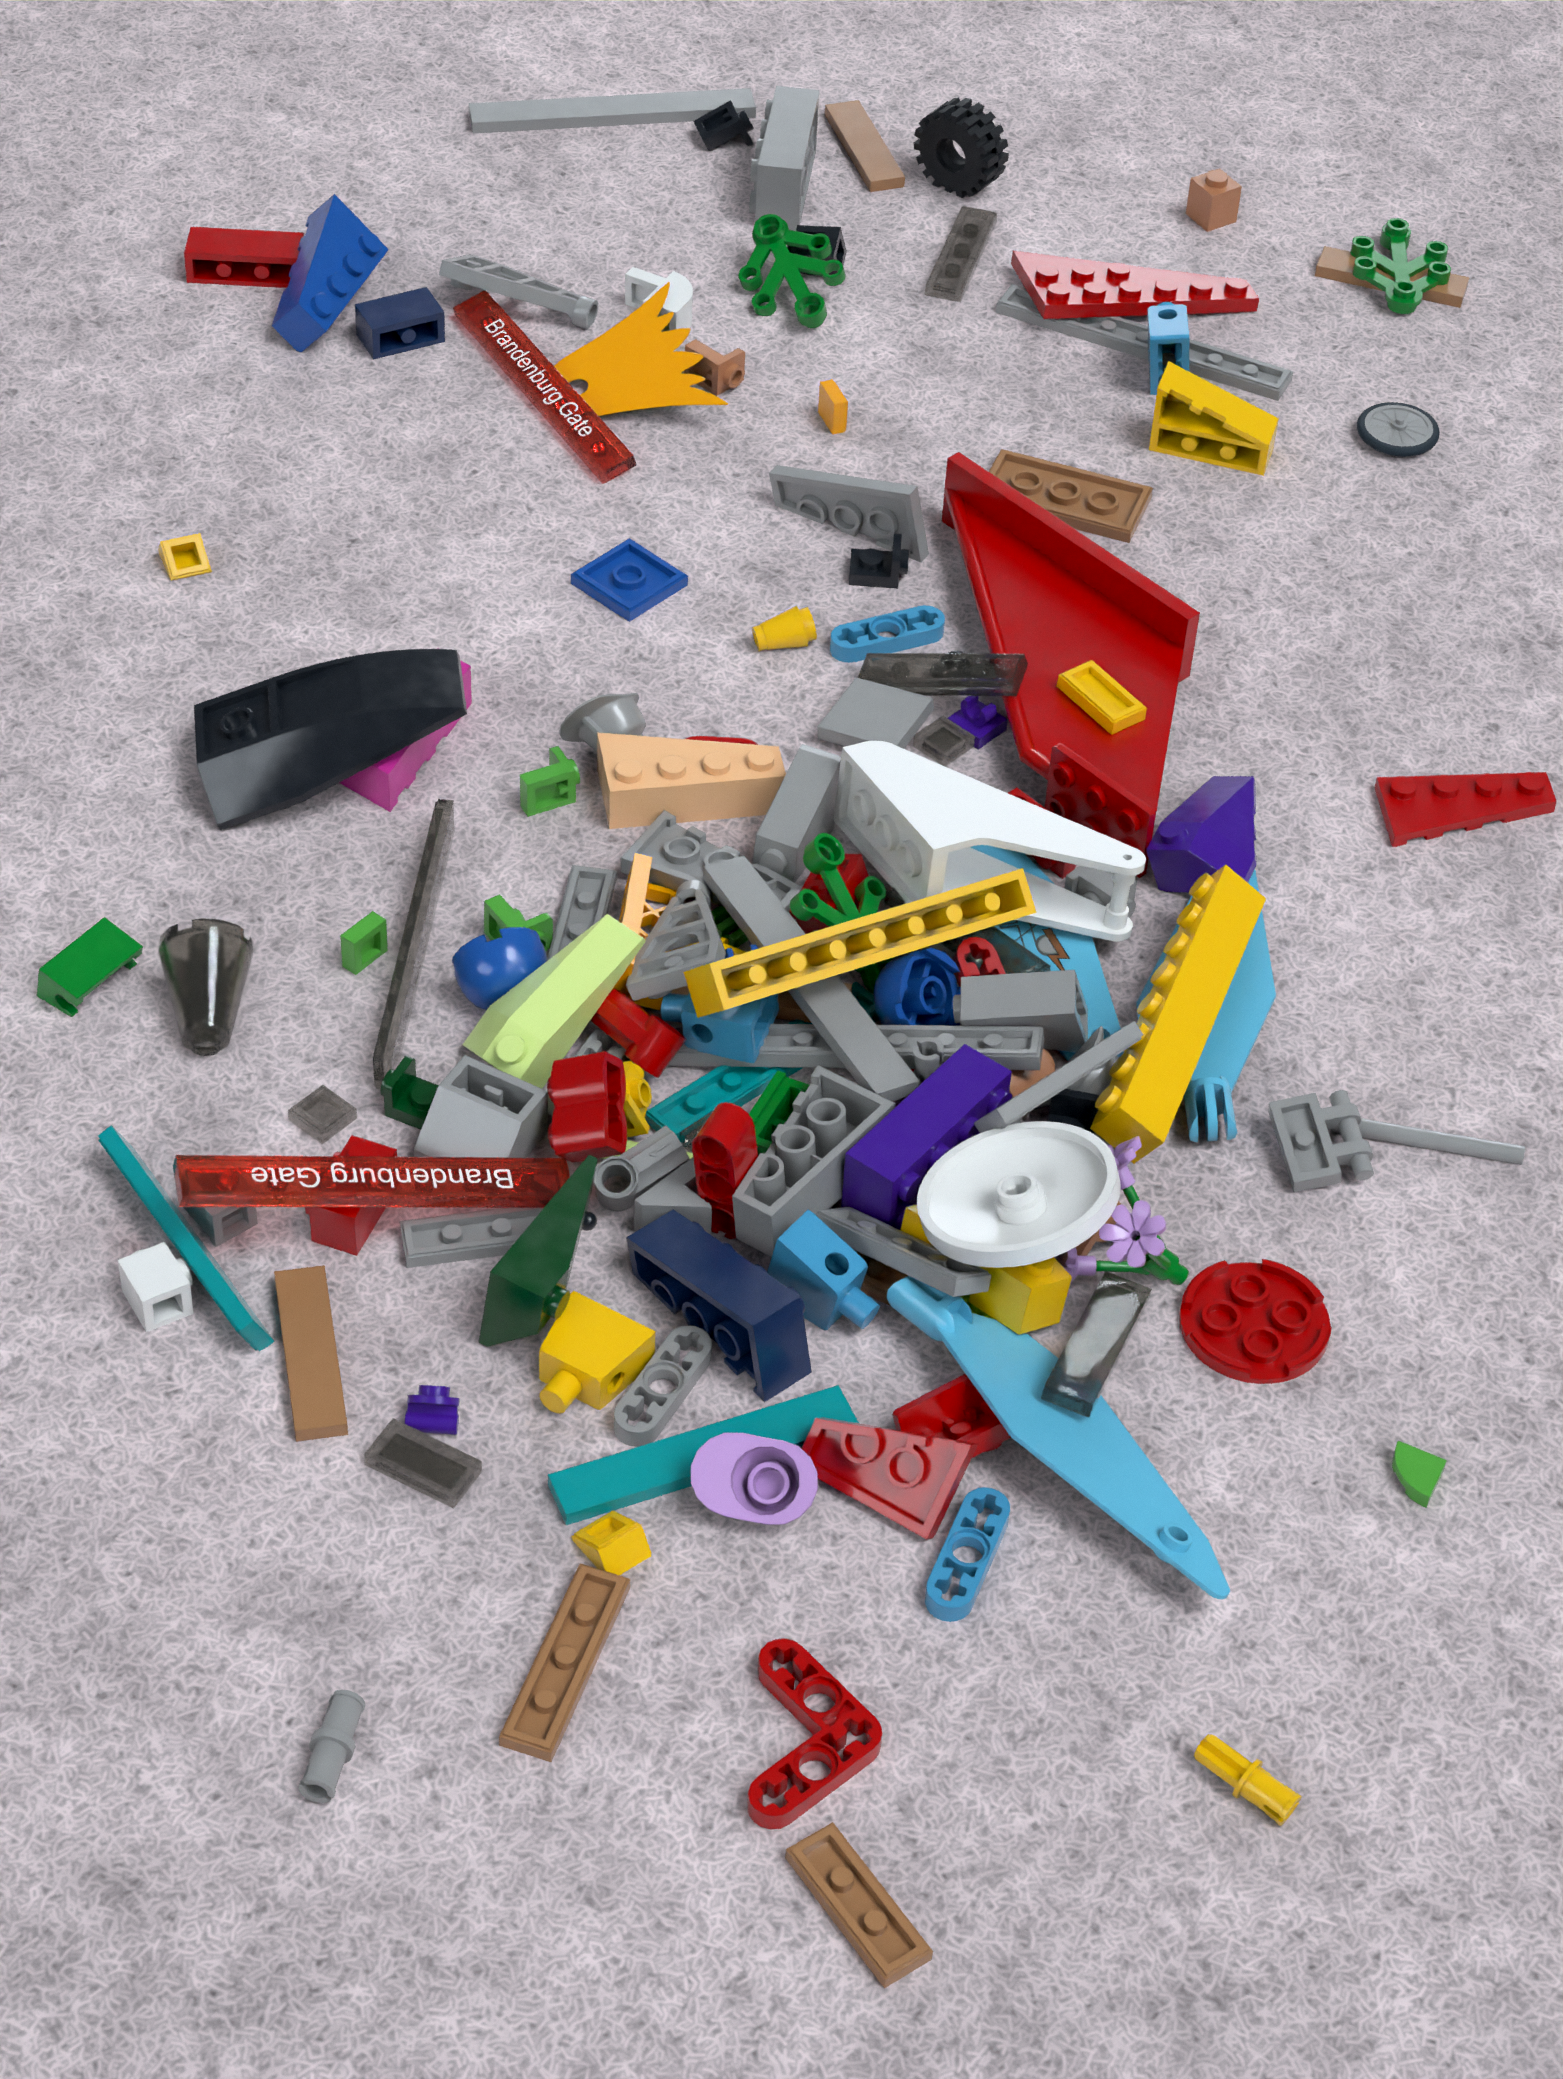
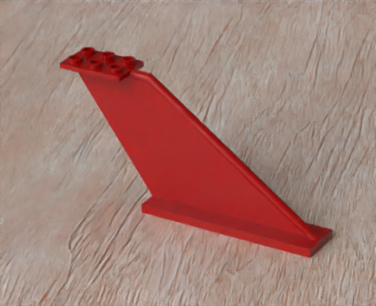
M957 452L947 458L941 521L955 530L1020 761L1048 780L1044 807L1048 811L1140 850L1146 857L1143 872L1136 875L1141 878L1147 873L1149 860L1147 848L1153 836L1177 687L1179 682L1190 676L1200 612L962 453ZM1093 660L1147 708L1145 720L1111 735L1057 687L1058 675Z

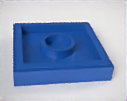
M629 538L571 574V584L630 622L688 585V575Z

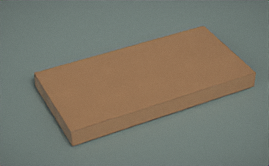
M1004 449L1000 450L989 470L990 473L1074 529L1130 543L1152 498L1153 488L1150 486Z

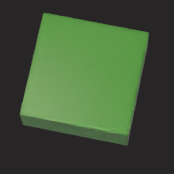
M372 911L340 935L342 967L357 975L388 951L385 918Z

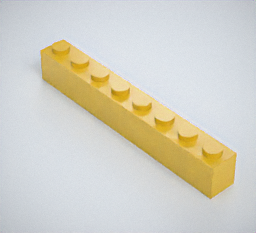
M1226 864L1211 876L1208 873L1203 874L1191 887L1189 894L1192 896V899L1176 920V923L1180 925L1178 931L1164 947L1163 952L1166 954V958L1150 979V982L1153 984L1151 992L1141 1001L1137 1008V1013L1140 1014V1017L1136 1024L1143 1033L1142 1039L1124 1050V1053L1115 1061L1109 1071V1075L1113 1078L1095 1103L1098 1112L1090 1129L1112 1147L1116 1148L1119 1144L1139 1136L1142 1147L1135 1152L1136 1157L1131 1160L1133 1164L1165 1142L1266 901L1262 894Z
M1021 868L712 962L683 973L697 1018L1037 912L1024 869Z

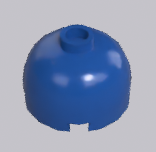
M526 927L499 929L502 938L487 942L485 934L460 947L454 954L452 963L456 981L462 993L472 1004L487 1010L490 1005L547 961L544 945L541 943L539 934L535 930Z
M934 948L918 949L896 956L881 969L875 981L873 995L875 1010L882 1025L959 1026L960 1023H955L953 1014L954 995L961 994V987L957 986V980L954 973L960 972L956 963L945 952Z

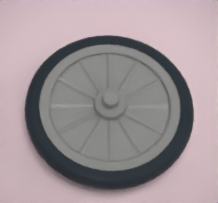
M1386 402L1373 405L1364 410L1357 421V431L1360 438L1371 448L1392 456L1409 457L1423 454L1436 445L1440 435L1438 424L1430 414L1418 407L1405 403Z

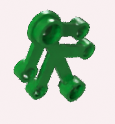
M775 214L761 216L755 222L752 231V238L756 247L747 265L742 267L738 274L743 289L747 291L757 290L763 284L760 270L770 252H772L775 262L760 292L756 293L752 298L755 313L760 316H771L776 311L777 305L774 297L785 278L797 300L794 309L798 321L808 328L821 326L827 317L824 299L817 293H810L799 271L823 276L824 282L829 286L840 285L845 280V270L839 260H822L827 258L832 252L829 237L822 233L812 235L789 230L786 221ZM786 245L809 249L811 257L790 253ZM818 245H824L821 248H815ZM832 271H838L836 274L829 275ZM750 276H755L753 279H747ZM764 302H769L765 306H760V304Z
M1391 218L1383 225L1380 236V244L1390 250L1391 260L1374 250L1375 243L1373 239L1367 236H1356L1352 240L1350 250L1351 255L1356 258L1352 273L1356 278L1366 280L1384 291L1387 307L1391 311L1399 314H1409L1414 312L1422 302L1424 292L1437 285H1445L1449 282L1451 267L1444 263L1447 258L1448 246L1441 241H1430L1426 245L1424 254L1408 262L1406 249L1409 246L1411 237L1409 223L1401 218ZM1376 267L1392 276L1394 281L1376 272ZM1428 268L1426 276L1414 282L1410 281V277Z
M820 833L805 846L803 863L810 872L821 875L838 911L820 900L819 896L810 889H803L790 900V909L802 921H808L815 917L831 927L877 913L880 901L886 896V888L878 878L874 876L866 877L855 888V896L860 902L857 909L837 869L845 858L844 849L834 836ZM893 958L854 969L861 974L865 987L873 994L875 981L881 969Z

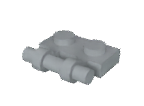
M1338 1090L1333 1092L1329 1096L1332 1106L1326 1108L1320 1107L1316 1093L1269 1102L1268 1113L1293 1192L1341 1183V1165L1352 1167L1355 1178L1359 1181L1367 1180L1374 1175L1370 1162L1373 1159V1153L1369 1141L1362 1138L1358 1126L1361 1123V1117L1357 1105L1350 1102L1347 1091ZM1335 1129L1340 1131L1343 1142L1332 1144L1328 1130Z

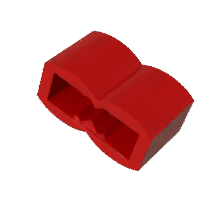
M606 1051L555 1060L552 1065L551 1076L547 1081L548 1095L555 1107L552 1123H550L548 1128V1139L555 1154L572 1163L584 1161L588 1155L604 1158L623 1154L627 1144V1123L623 1108L626 1096V1078L622 1060Z

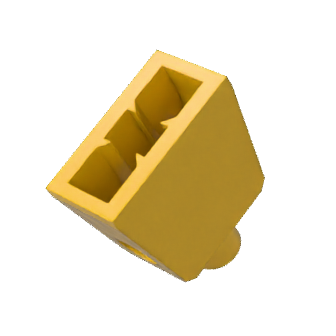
M573 1290L564 1312L555 1320L540 1347L539 1379L546 1383V1386L539 1393L541 1402L550 1411L558 1414L564 1413L575 1398L597 1410H601L636 1380L655 1354L656 1331Z

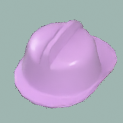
M723 1433L710 1438L697 1450L691 1464V1485L697 1499L712 1512L725 1517L760 1524L781 1525L800 1518L812 1506L818 1491V1473L811 1457L797 1445L783 1440L746 1433Z

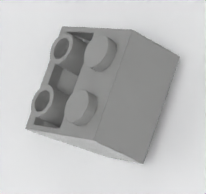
M464 1055L438 1085L413 1149L414 1156L446 1171L451 1169V1173L459 1177L458 1169H461L462 1176L466 1180L468 1179L465 1169H468V1171L470 1169H477L480 1171V1175L470 1179L472 1181L481 1179L480 1182L475 1184L498 1193L501 1187H498L496 1184L498 1179L495 1178L494 1171L509 1169L512 1176L548 1132V1091ZM486 1169H489L492 1183H489V1181L488 1183H483V1181L488 1179ZM471 1171L469 1173L470 1176L477 1174L476 1171ZM507 1172L497 1173V1176L500 1178H508ZM500 1180L499 1184L504 1186L508 1180Z

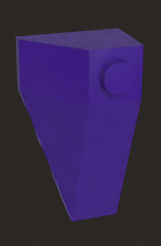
M1213 776L1161 821L1147 848L1158 890L1189 893L1191 887L1200 876L1205 873L1211 876L1225 864L1247 883L1249 882L1257 865L1254 840H1256L1254 825L1256 783L1254 776Z

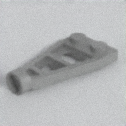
M472 254L444 259L441 263L439 275L450 278V284L457 288L472 290L473 287H477L567 313L572 319L573 325L587 330L596 319L598 312L597 300L577 295L505 265Z
M689 880L678 887L675 897H672L646 938V942L637 953L632 974L628 976L626 983L633 1001L646 997L650 999L664 997L674 989L687 986L683 972L725 959L726 952L710 909L712 893L703 882ZM696 897L695 901L684 903L686 898Z

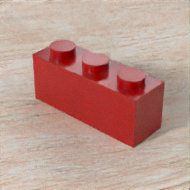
M190 227L184 250L187 283L287 288L290 282L288 275L291 266L297 261L300 252L297 249L304 233Z

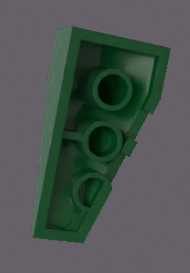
M591 1155L586 1157L490 1271L478 1343L489 1347L538 1334L551 1317L558 1319L564 1312L570 1298V1291L566 1289L592 1192L598 1158Z

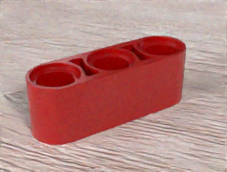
M724 1102L715 1107L692 1140V1153L698 1196L712 1207L711 1232L718 1234L721 1231L726 1233L724 1237L734 1239L736 1238L732 1195L757 1159L758 1151L755 1125L751 1116L740 1106Z

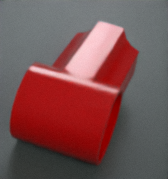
M613 989L608 994L591 1019V1022L626 1049L624 1054L631 1061L656 1078L661 1076L687 1040L671 1025L653 1014H648L640 1005L616 989Z

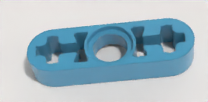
M923 605L842 624L835 627L831 632L830 653L839 661L853 663L932 644L939 641L944 635L945 615L936 607ZM892 632L897 636L888 638L879 636L878 633Z
M987 1487L977 1488L965 1496L928 1578L925 1605L930 1614L939 1620L954 1622L965 1618L971 1612L1008 1527L1010 1503L1006 1496L996 1489ZM984 1508L993 1510V1514L987 1517L983 1531L976 1529L978 1513L981 1514ZM969 1546L977 1549L982 1554V1558L974 1563H964L958 1560L953 1552L959 1547ZM952 1576L960 1579L958 1595H954L951 1601L944 1600L942 1594L948 1592Z

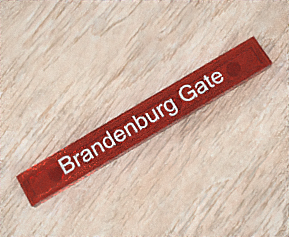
M486 290L453 307L456 318L602 484L607 483L637 465L634 455Z
M176 1155L173 1163L179 1207L544 1208L570 1178L566 1158Z

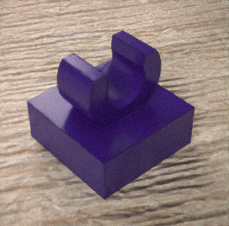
M974 692L962 700L960 710L947 718L946 729L979 750L1007 730L1008 719L997 712L996 705L992 702L989 705L978 700L979 694Z

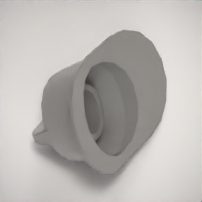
M637 693L606 694L586 701L575 708L562 722L559 730L561 738L569 742H585L597 751V732L643 736L642 733L646 727V722L637 706L639 695Z

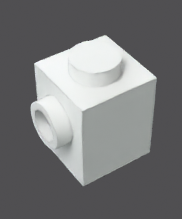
M166 1242L147 1249L138 1250L118 1260L122 1292L146 1332L194 1314L190 1288L193 1285L191 1272L182 1257L175 1259Z

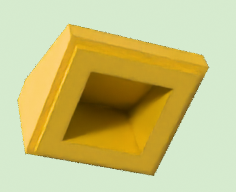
M200 533L160 541L158 553L171 581L212 572Z
M613 1510L571 1536L573 1542L597 1569L621 1575L651 1557V1550L642 1524Z

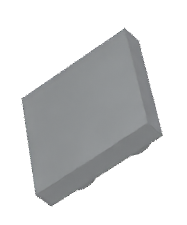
M856 677L817 726L818 739L832 742L842 747L866 741H885L904 749L934 710L933 698Z

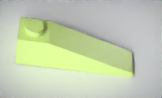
M606 914L490 1005L462 1045L494 1068L542 1089L551 1076L553 1062L566 1056L646 940Z

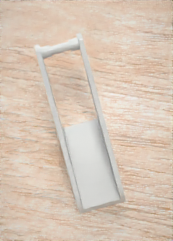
M866 741L842 747L833 820L905 903L1019 869L971 848L977 845H988L1112 873L1114 885L1111 901L1106 906H1103L1024 871L1037 913L1014 920L1114 942L1124 941L1131 936L1133 923L1128 917L1129 908L1127 901L1130 886L1134 884L1136 875L1143 872L1146 857L1140 850L892 743Z

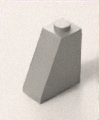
M804 744L800 746L756 834L753 864L759 863V865L773 870L794 883L806 869L803 863L805 846L818 834H831L835 828L833 817L841 756Z
M1075 970L961 977V994L954 995L953 997L955 1023H962L963 1026L1044 1027L1043 1049L1077 1052L1088 1040V1008Z

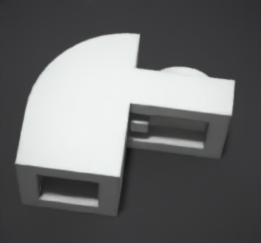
M632 267L625 274L626 305L638 309L660 288L670 282L667 298L657 317L673 312L674 315L661 332L691 327L693 288L686 277L673 271L667 278L635 267Z

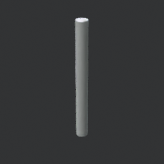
M1362 1118L1361 1123L1358 1125L1362 1138L1519 1165H1522L1525 1146ZM1331 1129L1330 1131L1331 1133L1341 1134L1340 1131H1337L1335 1129Z

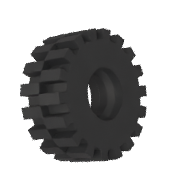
M958 97L945 102L919 122L920 127L915 130L914 134L919 139L913 142L914 150L920 151V155L916 157L918 165L924 163L926 167L922 171L926 178L931 175L935 179L932 185L936 187L942 185L945 187L944 191L949 193L956 191V196L964 198L967 195L968 197L974 196L999 178V175L1006 168L1003 164L1008 161L1009 153L1003 152L1008 147L1007 139H1001L1000 134L1004 132L1001 124L995 126L992 122L996 118L991 111L985 114L983 112L985 106L979 102L972 106V99L964 98L960 101ZM953 141L962 148L965 159L958 154Z

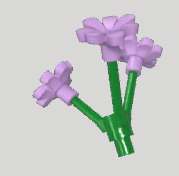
M1139 1136L1119 1144L1115 1150H1113L1111 1145H1107L1115 1157L1121 1190L1123 1189L1132 1208V1213H1130L1126 1206H1116L1111 1215L1116 1224H1104L1099 1230V1236L1102 1240L1113 1243L1106 1253L1111 1261H1096L1095 1256L1077 1255L1076 1248L1054 1258L1072 1276L1070 1284H1072L1077 1275L1094 1276L1096 1271L1152 1274L1159 1280L1164 1281L1168 1279L1176 1285H1181L1186 1281L1189 1271L1179 1263L1178 1256L1166 1248L1165 1243L1159 1236L1166 1230L1165 1219L1161 1215L1150 1218V1205L1148 1202L1139 1199L1132 1186L1135 1183V1179L1127 1165L1136 1157L1135 1152L1142 1147Z

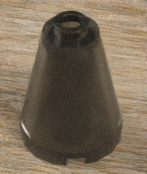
M220 919L192 920L191 928L179 931L178 924L173 925L160 936L158 954L182 1044L200 1056L215 1055L229 1045L254 953L253 940L251 937L249 940L244 937V929L237 924Z

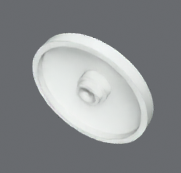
M1022 1122L1010 1124L1003 1129L994 1128L961 1142L945 1153L934 1163L923 1178L917 1195V1209L925 1236L945 1256L965 1264L980 1267H1016L1056 1257L1089 1239L1107 1222L1115 1210L1120 1197L1121 1184L1112 1151L1104 1141L1093 1133L1077 1126L1059 1122Z

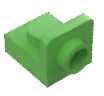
M559 746L549 748V766L520 774V806L527 817L576 802V785L580 783L579 770L575 761L567 759Z
M500 894L484 901V933L490 940L502 938L499 929L526 927L535 930L539 934L545 951L550 949L553 939V919L548 913H543L525 921L522 913L516 908L513 909Z

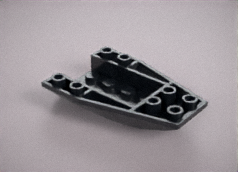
M406 649L355 655L287 672L194 705L197 767L220 830L244 824L252 819L302 803L466 715L467 709L460 655L457 650Z

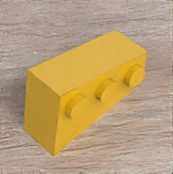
M1168 361L1157 388L1149 450L1264 476L1274 449L1279 418Z
M917 1205L906 1207L901 1231L931 1244L923 1231ZM1054 1257L1041 1262L1016 1267H980L991 1274L989 1290L987 1292L970 1294L969 1302L1018 1335L1060 1323L1072 1276Z

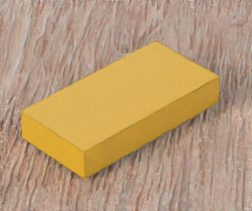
M1093 660L1058 675L1057 687L1111 735L1145 720L1147 708Z

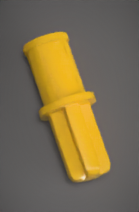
M1208 1734L1195 1750L1194 1757L1198 1762L1234 1788L1232 1796L1236 1799L1242 1796L1265 1812L1266 1815L1280 1826L1294 1812L1302 1798L1300 1794L1278 1781L1263 1769V1762L1256 1759L1253 1763L1215 1735Z

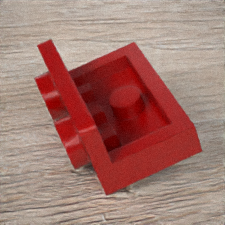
M966 1374L895 1409L892 1414L896 1430L978 1444L973 1457L983 1452L995 1450L1004 1441L1011 1438Z

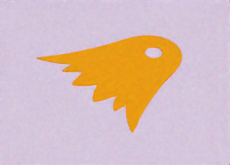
M670 282L660 288L649 300L628 317L560 360L549 370L544 377V380L548 379V381L542 383L541 388L549 384L552 385L540 391V395L544 399L546 398L545 401L547 403H550L552 401L548 397L555 392L561 393L562 398L549 404L557 414L561 415L560 408L570 402L576 403L578 410L574 411L576 406L569 404L562 408V413L568 415L569 412L567 410H570L573 414L567 417L579 418L574 416L576 414L582 418L666 406L728 405L726 401L711 393L690 387L705 381L704 377L694 374H681V372L695 365L704 357L694 352H673L688 337L691 331L690 328L661 332L674 315L673 312L657 317L667 298ZM582 379L588 383L587 390L580 395L572 396L567 394L565 390L568 383L573 380ZM552 387H555L557 389V391L550 390L547 393L543 394V392L549 390ZM559 394L552 395L550 399H557L559 397Z

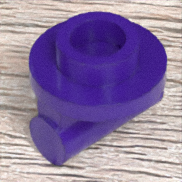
M419 1385L418 1395H408V1407L404 1425L405 1432L457 1435L460 1398L450 1397V1387Z

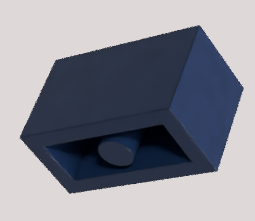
M427 287L355 304L356 335L373 360L445 342L444 310Z

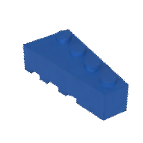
M335 194L308 216L305 225L307 231L305 236L301 238L297 249L300 251L297 261L291 266L288 275L290 277L289 285L282 293L272 323V327L297 352L304 351L330 328L389 250Z

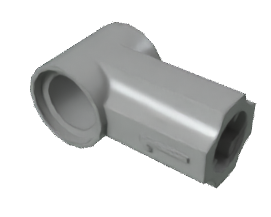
M666 1125L620 1156H611L604 1159L597 1166L594 1176L595 1193L599 1204L611 1211L629 1209L635 1204L636 1198L690 1160L683 1144L675 1133ZM613 1176H622L630 1182V1185L625 1191L613 1193L604 1187V1183Z

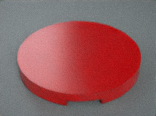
M1262 1259V1263L1240 1262L1231 1264L1224 1260L1205 1268L1187 1286L1182 1298L1179 1316L1184 1340L1199 1360L1226 1377L1255 1384L1285 1382L1311 1370L1323 1357L1332 1329L1328 1311L1323 1303L1324 1296L1320 1290L1298 1271L1281 1263Z

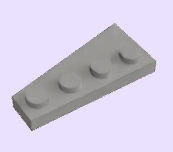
M776 465L769 472L775 506L821 524L828 520L833 522L841 532L854 537L858 533L877 539V546L890 551L893 548L894 534H902L901 549L909 550L910 559L922 562L929 555L918 486Z
M664 810L621 857V872L629 874L635 853L652 857L648 882L677 891L682 883L689 880H697L706 884L703 880L704 866L739 857L740 852L728 845L719 848L706 841L705 832L694 826L686 830L676 824V816ZM759 863L752 864L789 912L790 900L801 891L802 887L773 870L759 865ZM710 889L712 893L711 903L724 907Z

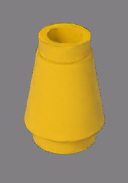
M794 606L752 627V634L758 651L807 647L809 641L817 639L814 620L808 607L798 609L797 606Z

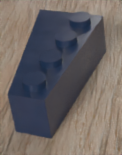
M674 1209L626 1237L633 1275L674 1315L682 1310L689 1326H696L706 1331L727 1356L724 1358V1363L736 1375L746 1371L756 1381L753 1392L764 1402L812 1373L803 1315L805 1304L800 1294L793 1287L785 1286L770 1276L762 1266L754 1265L738 1254L730 1244L722 1243L707 1233L699 1223L691 1222Z

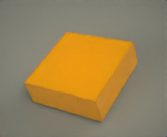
M833 379L821 381L819 386L818 413L832 435L843 433L846 431L848 401Z

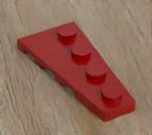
M1547 772L1377 777L1374 787L1392 847L1406 845L1407 840L1423 836L1426 840L1443 837L1444 832L1464 828L1466 831L1482 828L1483 823L1500 820L1502 823L1553 813L1557 802Z

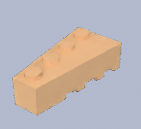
M597 732V772L609 829L650 826L664 810L676 816V823L766 815L786 775L779 746Z

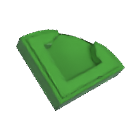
M1398 1441L1392 1459V1468L1401 1484L1405 1487L1406 1495L1417 1504L1427 1508L1444 1472L1447 1460Z

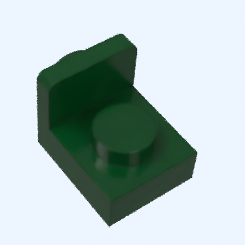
M405 1056L395 1070L390 1069L386 1073L381 1084L380 1093L384 1097L386 1117L421 1130L438 1085L416 1077V1060L414 1058Z

